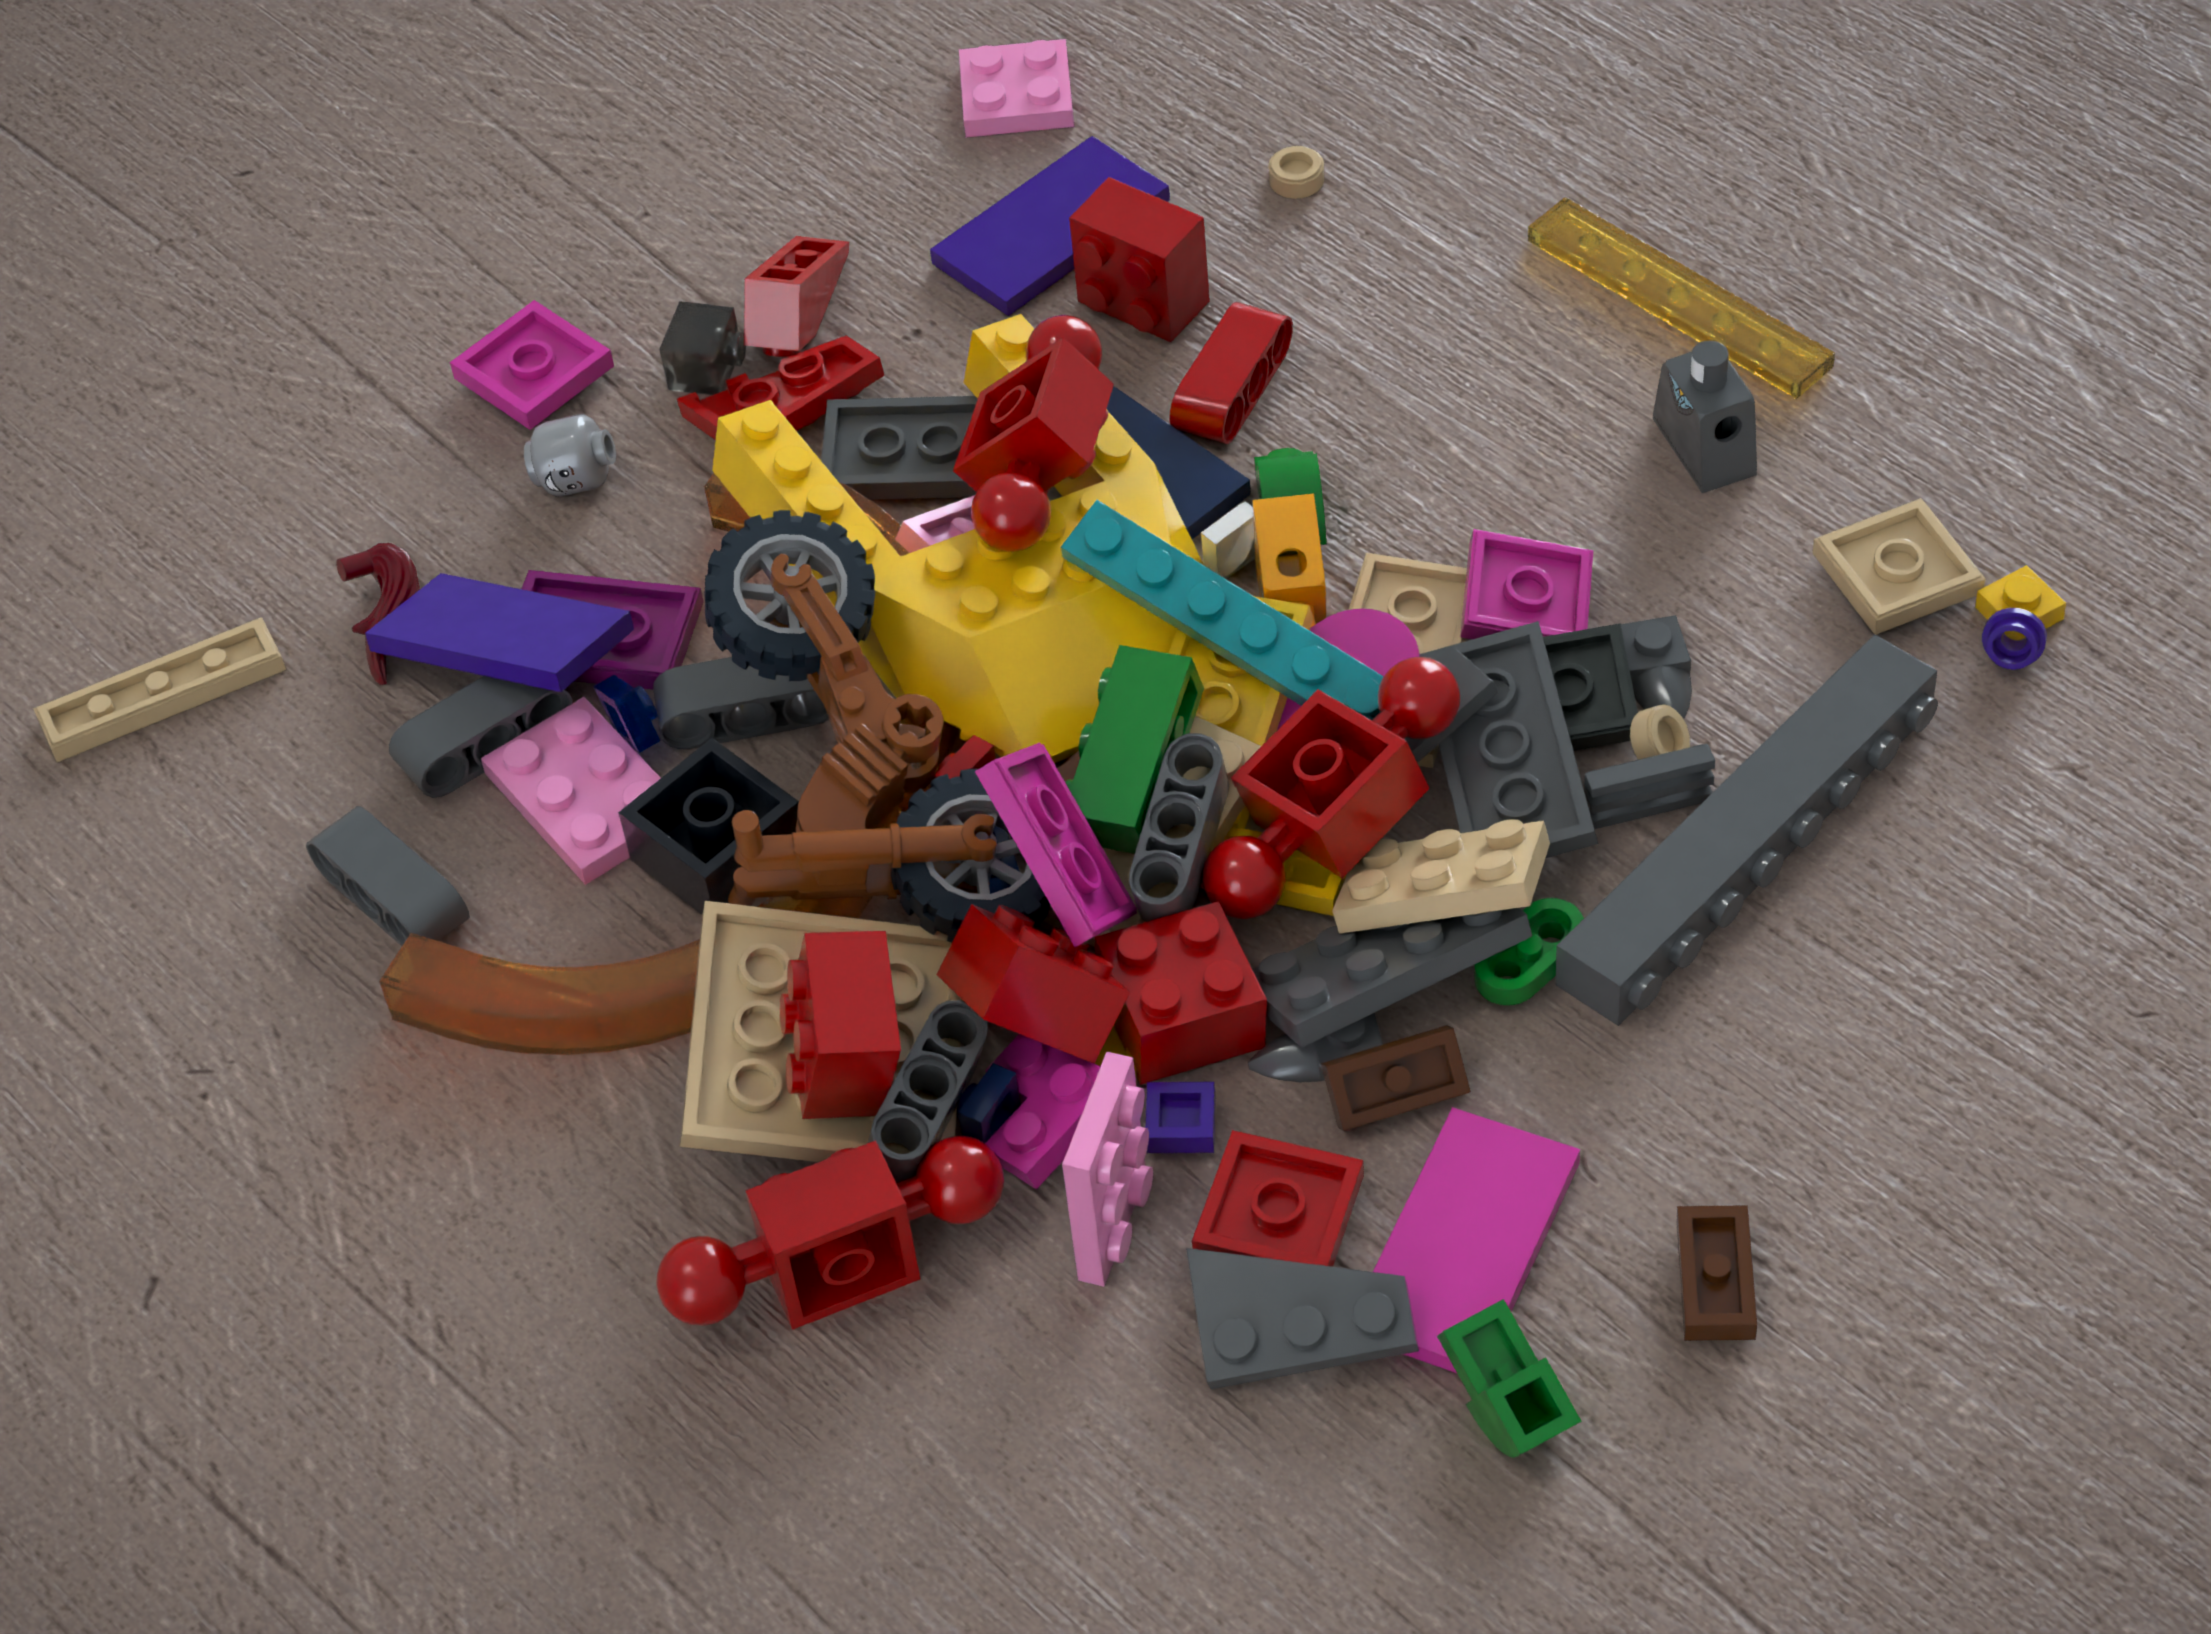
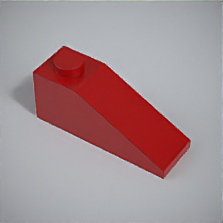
M795 236L744 278V345L763 347L764 354L776 357L795 355L797 351H800L818 332L848 257L849 242Z

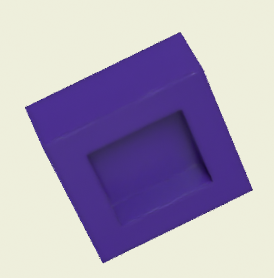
M1147 1082L1145 1128L1149 1130L1147 1153H1214L1215 1082Z

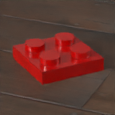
M1232 1130L1192 1238V1249L1333 1267L1364 1177V1160Z

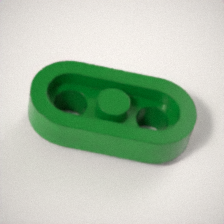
M1544 898L1531 903L1530 906L1523 909L1522 911L1528 917L1532 937L1474 964V982L1478 992L1492 1003L1510 1006L1529 1000L1556 976L1557 944L1584 919L1582 913L1575 905L1563 899ZM1553 937L1559 939V941L1546 942L1543 939ZM1503 976H1511V977H1514V978H1513V979H1502V978H1500V977H1503Z

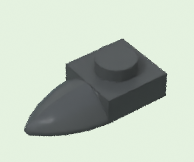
M1676 615L1621 624L1636 701L1644 710L1657 705L1671 706L1684 719L1690 707L1692 694L1690 677L1691 659Z
M1375 1013L1303 1048L1285 1033L1269 1042L1248 1061L1249 1070L1283 1081H1325L1320 1063L1383 1044Z

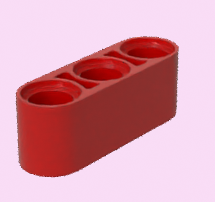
M1237 301L1232 303L1180 382L1171 403L1170 425L1182 432L1226 445L1230 444L1288 352L1293 334L1292 319L1286 315Z

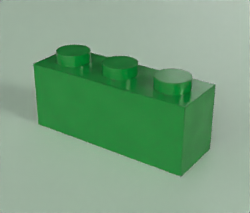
M1119 645L1112 668L1107 667L1102 672L1098 686L1099 706L1093 723H1087L1082 730L1079 740L1080 761L1074 779H1067L1065 782L1102 848L1132 854L1136 852L1164 755L1173 741L1180 736L1190 733L1204 691V686L1192 657Z

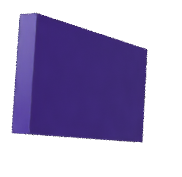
M1091 136L930 249L931 261L934 266L1009 316L1074 269L1069 217L1108 177L1167 202L1170 201L1169 185Z
M440 573L369 629L365 635L370 651L562 692L634 630L631 613L628 610Z

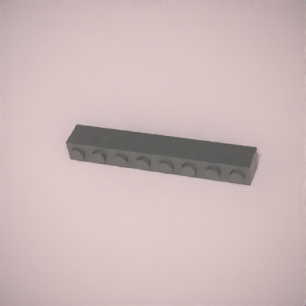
M1874 634L1557 944L1556 986L1617 1026L1636 1008L1643 1010L1648 1007L1658 995L1663 981L1677 967L1683 969L1690 965L1700 952L1703 941L1718 926L1725 928L1732 923L1740 912L1744 900L1758 886L1762 888L1767 887L1776 878L1783 865V861L1797 846L1801 848L1807 847L1817 836L1823 820L1836 807L1839 809L1846 808L1857 795L1862 781L1874 769L1879 771L1885 769L1895 757L1900 743L1912 731L1919 733L1927 727L1935 715L1938 701L1934 698L1938 670Z

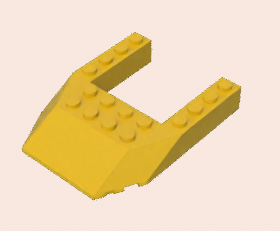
M1022 314L972 330L963 383L977 399L981 391L1026 362V345L1034 328ZM771 400L718 418L712 471L750 518L760 515L763 520L773 517V511L790 510L791 516L803 517L804 512L814 513L821 516L820 522L830 526L834 521L847 530V538L851 542L858 540L865 549L866 564H872L875 574V601L869 634L865 641L860 640L858 644L874 671L894 696L898 698L906 694H918L931 699L940 708L943 721L961 729L960 739L967 742L975 735L994 745V750L1000 757L1040 742L1041 745L1044 744L1054 763L1069 758L1072 754L1079 751V740L1084 726L1087 723H1093L1099 706L1098 686L1100 677L1105 668H1112L1119 645L1169 653L1177 628L1062 557V544L1096 500H1099L1204 565L1155 463L1109 412L1105 424L1099 430L1093 449L1096 452V456L1091 466L1078 478L1070 479L1067 477L1054 485L1062 497L1050 501L1051 519L1048 529L1035 545L1018 552L1000 551L985 543L979 537L976 530L973 529L903 556L897 553ZM812 569V574L816 579L823 578L818 571ZM835 591L826 593L835 607L837 601Z

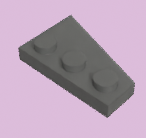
M1186 1248L1206 1380L1210 1389L1419 1351L1405 1276Z

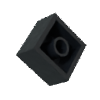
M711 738L618 813L630 860L702 915L705 901L729 903L728 897L734 886V872L742 867L734 858L737 847L732 826L734 815L743 810L752 811L758 816L762 836L788 835L796 832L799 801L714 738Z

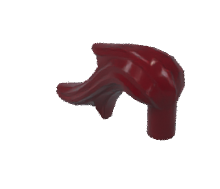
M378 543L366 551L342 557L336 561L338 574L342 581L345 582L372 574L381 589V596L377 606L368 617L352 627L353 633L365 635L369 629L420 590L416 567L410 556L401 547L392 543ZM365 635L366 655L371 675L379 685H386V655L370 651Z

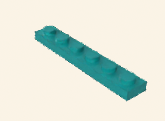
M1099 500L1094 502L1062 544L1061 552L1064 559L1302 706L1319 689L1370 720H1373L1380 713L1377 698L1379 686L1384 676Z

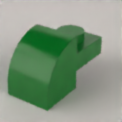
M1281 448L1271 451L1267 456L1254 457L1259 499L1314 493L1320 544H1327L1317 453L1313 454V451L1302 452L1295 448Z
M1504 1299L1442 1331L1437 1336L1472 1399L1466 1404L1468 1410L1488 1439L1505 1455L1512 1458L1518 1457L1582 1422L1547 1358L1545 1357L1538 1361Z

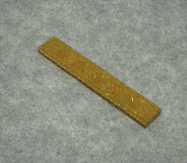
M1564 197L1528 226V241L1695 340L1699 342L1716 341L1723 344L1728 349L1729 360L1796 399L1834 367L1835 352L1567 197Z

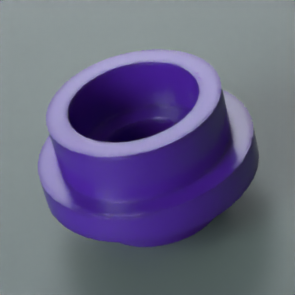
M2006 608L1994 613L1985 623L1982 633V644L1990 659L1998 666L2011 670L2024 668L2039 659L2047 641V633L2042 621L2035 614L2020 608ZM2016 631L2026 637L2022 640H2012L2004 632Z

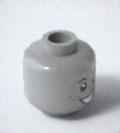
M578 414L544 422L537 426L533 431L531 441L526 442L524 446V461L527 473L534 485L542 486L546 492L555 497H562L593 490L603 485L608 476L609 465L614 464L616 461V449L613 438L608 430H600L592 418L584 414Z

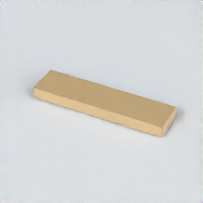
M261 617L33 709L56 762H60L283 672L286 668L282 656Z

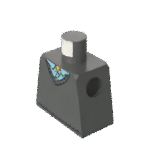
M1716 341L1700 342L1693 348L1692 352L1668 359L1662 364L1653 411L1654 422L1702 493L1757 475L1755 401L1752 393L1728 360V349Z

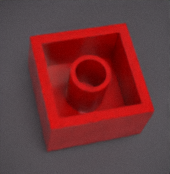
M1108 177L1069 217L1078 302L1094 311L1105 313L1132 325L1139 331L1150 333L1168 342H1172L1210 302L1203 216Z
M1219 901L1094 937L1095 954L1114 965L1111 976L1130 991L1114 1024V1028L1125 1052L1126 1048H1128L1131 1057H1133L1140 1085L1260 1050L1265 1046L1267 998Z
M971 904L936 975L983 1020L1094 1064L1130 994L1129 990L1111 976L1114 965L1098 955L1087 951L1089 947L1087 942L1074 947L1065 930L1054 927L1050 936L1032 928L1035 923L1032 919L1012 908L999 905L996 912L992 913Z
M886 930L804 933L798 960L788 961V993L781 994L780 997L782 1034H793L795 1053H788L786 1079L789 1094L800 1095L802 1119L876 1116L891 1088L901 1053Z

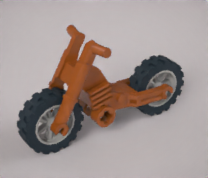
M790 510L773 511V517L763 520L760 515L745 520L744 528L738 532L734 528L722 538L721 550L717 551L714 549L708 562V574L705 576V619L707 626L713 628V639L722 652L728 649L732 653V661L745 670L748 666L759 670L758 676L775 680L776 675L789 676V681H804L808 679L825 706L837 744L830 753L827 752L822 756L821 763L799 800L796 832L788 835L762 836L759 819L754 812L743 810L734 815L732 826L737 845L734 858L742 867L734 872V886L728 897L729 904L752 906L756 898L791 896L795 900L887 896V899L891 900L896 899L897 895H901L900 903L909 916L915 913L920 918L919 926L932 935H935L937 931L948 935L947 941L951 943L971 904L992 913L996 912L999 905L1007 906L1032 919L1037 927L1048 915L1050 903L1027 863L1025 872L1022 874L998 860L1021 852L1013 839L997 844L996 837L993 834L995 826L1006 830L1008 833L1009 831L976 775L975 771L978 769L961 770L960 776L949 779L948 774L934 779L937 771L939 746L944 724L940 708L935 702L923 695L906 694L896 699L891 697L883 688L871 663L862 653L858 643L860 640H866L871 627L875 601V574L872 564H866L865 562L866 551L858 540L851 542L847 538V530L834 521L829 526L826 523L820 522V515L804 512L803 517L791 516ZM762 569L772 585L748 583L747 581ZM812 569L818 571L823 578L816 579L812 574ZM835 591L837 595L835 607L826 593ZM743 598L771 602L755 615L746 606ZM907 718L912 725L900 724V721ZM922 722H925L926 730L914 725H919ZM921 762V766L915 770L909 764ZM931 783V787L926 792H924L922 789L926 788ZM904 793H914L909 799L908 809L905 812L901 811L896 824H889V828L870 829L872 826L875 827L883 816L886 817L891 813L894 806H898L903 802ZM994 875L1012 886L990 894L989 880Z

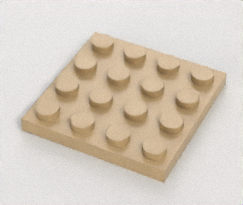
M705 901L702 914L680 1147L820 1162L826 1160L839 1150L857 1148L867 1144L875 1116L802 1119L800 1095L789 1094L786 1061L788 1053H795L793 1034H782L780 1026L781 994L788 993V961L798 960L804 933L886 930L901 1053L894 1074L893 1084L930 1013L937 1005L946 1001H963L936 975L952 944L947 941L948 935L939 931L932 935L921 926ZM951 1038L941 1039L950 1046L960 1047L958 1040ZM913 1091L914 1094L922 1099L937 1100V1097L928 1091ZM957 1108L939 1141L955 1136ZM897 1143L884 1144L892 1152L898 1154L910 1153L903 1145Z

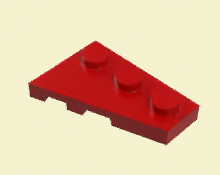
M845 335L781 359L779 371L751 380L744 373L725 380L728 390L701 400L696 392L679 397L676 400L682 417L714 440H716L719 417L768 400L773 402L793 428L798 431L814 423L820 416L826 413L827 400L854 397L864 388L885 376L879 356Z

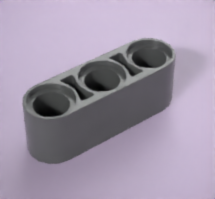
M732 657L666 670L656 678L653 684L660 737L665 744L677 749L699 748L711 738H714L719 743H726L811 727L826 722L829 717L824 704L808 679L804 681H789V676L776 675L775 680L766 679L758 676L759 670L748 666L746 670L739 667L732 661Z
M483 676L400 726L390 740L389 754L426 796L431 798L442 797L485 773L481 762L482 757L571 705L572 697L565 689L562 692H556Z
M1189 733L1180 736L1169 745L1164 755L1129 873L1131 891L1140 918L1144 922L1193 909L1202 884L1203 867L1211 852L1229 789V780L1220 747L1211 737L1201 733ZM1195 767L1211 769L1205 777L1198 780L1183 778V775L1188 770ZM1180 824H1188L1194 827L1192 832L1179 839L1165 836L1168 830ZM1172 883L1177 885L1176 889L1168 896L1153 898L1147 895L1149 890L1157 884Z
M356 806L306 843L307 852L321 874L413 956L419 957L470 918L468 908L456 889L363 807Z
M946 1001L937 1005L930 1013L874 1118L867 1143L876 1140L896 1183L916 1176L920 1162L931 1146L940 1140L958 1106L962 1094L976 1071L986 1040L988 1026L987 1021L983 1020L964 1001ZM941 1039H955L961 1042L965 1047H953L946 1044ZM913 1091H928L935 1095L937 1100L922 1099L914 1094ZM897 1143L903 1145L910 1153L898 1154L892 1152L884 1144Z

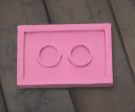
M582 697L481 758L486 776L585 885L630 858L618 812L661 779L585 697Z
M1106 1052L1062 1163L1078 1281L1103 1287L1106 1284L1113 1263H1123L1127 1256L1132 1237L1130 1217L1135 1206H1145L1153 1181V1168L1145 1166L1144 1160L1148 1147L1149 1130L1148 1128L1141 1127L1140 1123L1145 1092L1143 1088L1136 1087L1133 1057Z

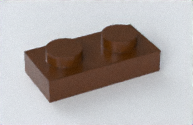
M1448 1025L1320 1063L1337 1126L1343 1131L1471 1092L1454 1028Z
M1748 1205L1677 1206L1676 1224L1684 1341L1756 1340L1757 1314Z

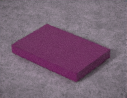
M528 570L521 588L523 590L630 611L634 630L575 681L653 690V684L660 674L666 670L682 666L704 603L702 591L699 587Z

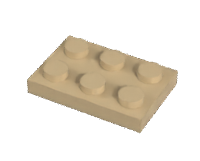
M1512 819L1495 823L1485 830L1460 833L1454 829H1445L1434 832L1424 839L1397 843L1394 839H1380L1350 870L1345 878L1332 910L1339 934L1530 906L1550 846L1545 822L1537 821L1523 824L1520 820Z

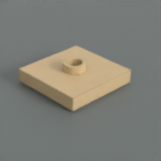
M1922 498L1814 539L1813 555L1875 635L1977 596V591L1985 586V577Z

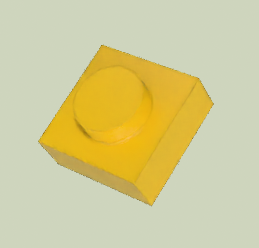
M2025 565L1978 590L1975 608L1987 620L1994 613L2002 609H2024L2035 614L2042 621L2045 629L2064 620L2066 602L2033 570ZM2016 631L2004 632L2012 640H2022L2026 637Z

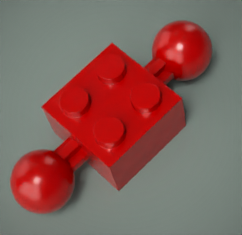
M1053 316L1037 325L1027 341L1025 350L1026 362L980 392L953 468V472L976 491L971 506V518L977 534L989 546L1000 551L1018 552L1028 549L1044 536L1051 519V505L1047 493L1051 487L1067 477L1070 479L1078 478L1091 466L1096 456V452L1093 449L1099 430L1108 418L1106 408L1114 383L1099 371L1102 361L1101 342L1095 330L1087 322L1074 316Z
M1427 657L1407 658L1392 666L1381 680L1377 698L1380 713L1373 720L1366 718L1317 689L1231 777L1255 824L1263 828L1264 831L1258 838L1244 835L1231 837L1219 843L1210 852L1202 873L1203 888L1211 903L1219 901L1225 915L1232 918L1252 919L1264 915L1278 903L1283 894L1286 884L1284 862L1296 850L1343 879L1430 789L1407 741L1404 739L1406 737L1411 739L1434 737L1446 730L1454 721L1460 706V690L1454 675L1446 666Z
M953 1136L938 1141L931 1146L920 1162L916 1176L896 1183L876 1140L857 1148L839 1150L826 1160L792 1173L774 1175L763 1184L745 1190L757 1238L734 1247H730L725 1242L708 1236L690 1237L678 1242L665 1254L659 1265L656 1279L659 1298L666 1310L676 1319L695 1326L712 1325L724 1320L736 1310L744 1296L746 1285L769 1276L792 1330L921 1280L909 1221L929 1213L944 1222L952 1224H968L982 1219L994 1209L1002 1195L1004 1187L1002 1165L995 1152L982 1141L967 1136Z

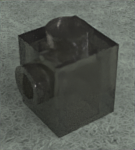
M679 301L659 348L668 390L688 393L696 392L697 394L714 395L726 390L725 380L730 379L735 366L742 365L746 353L744 332L738 331L734 307Z

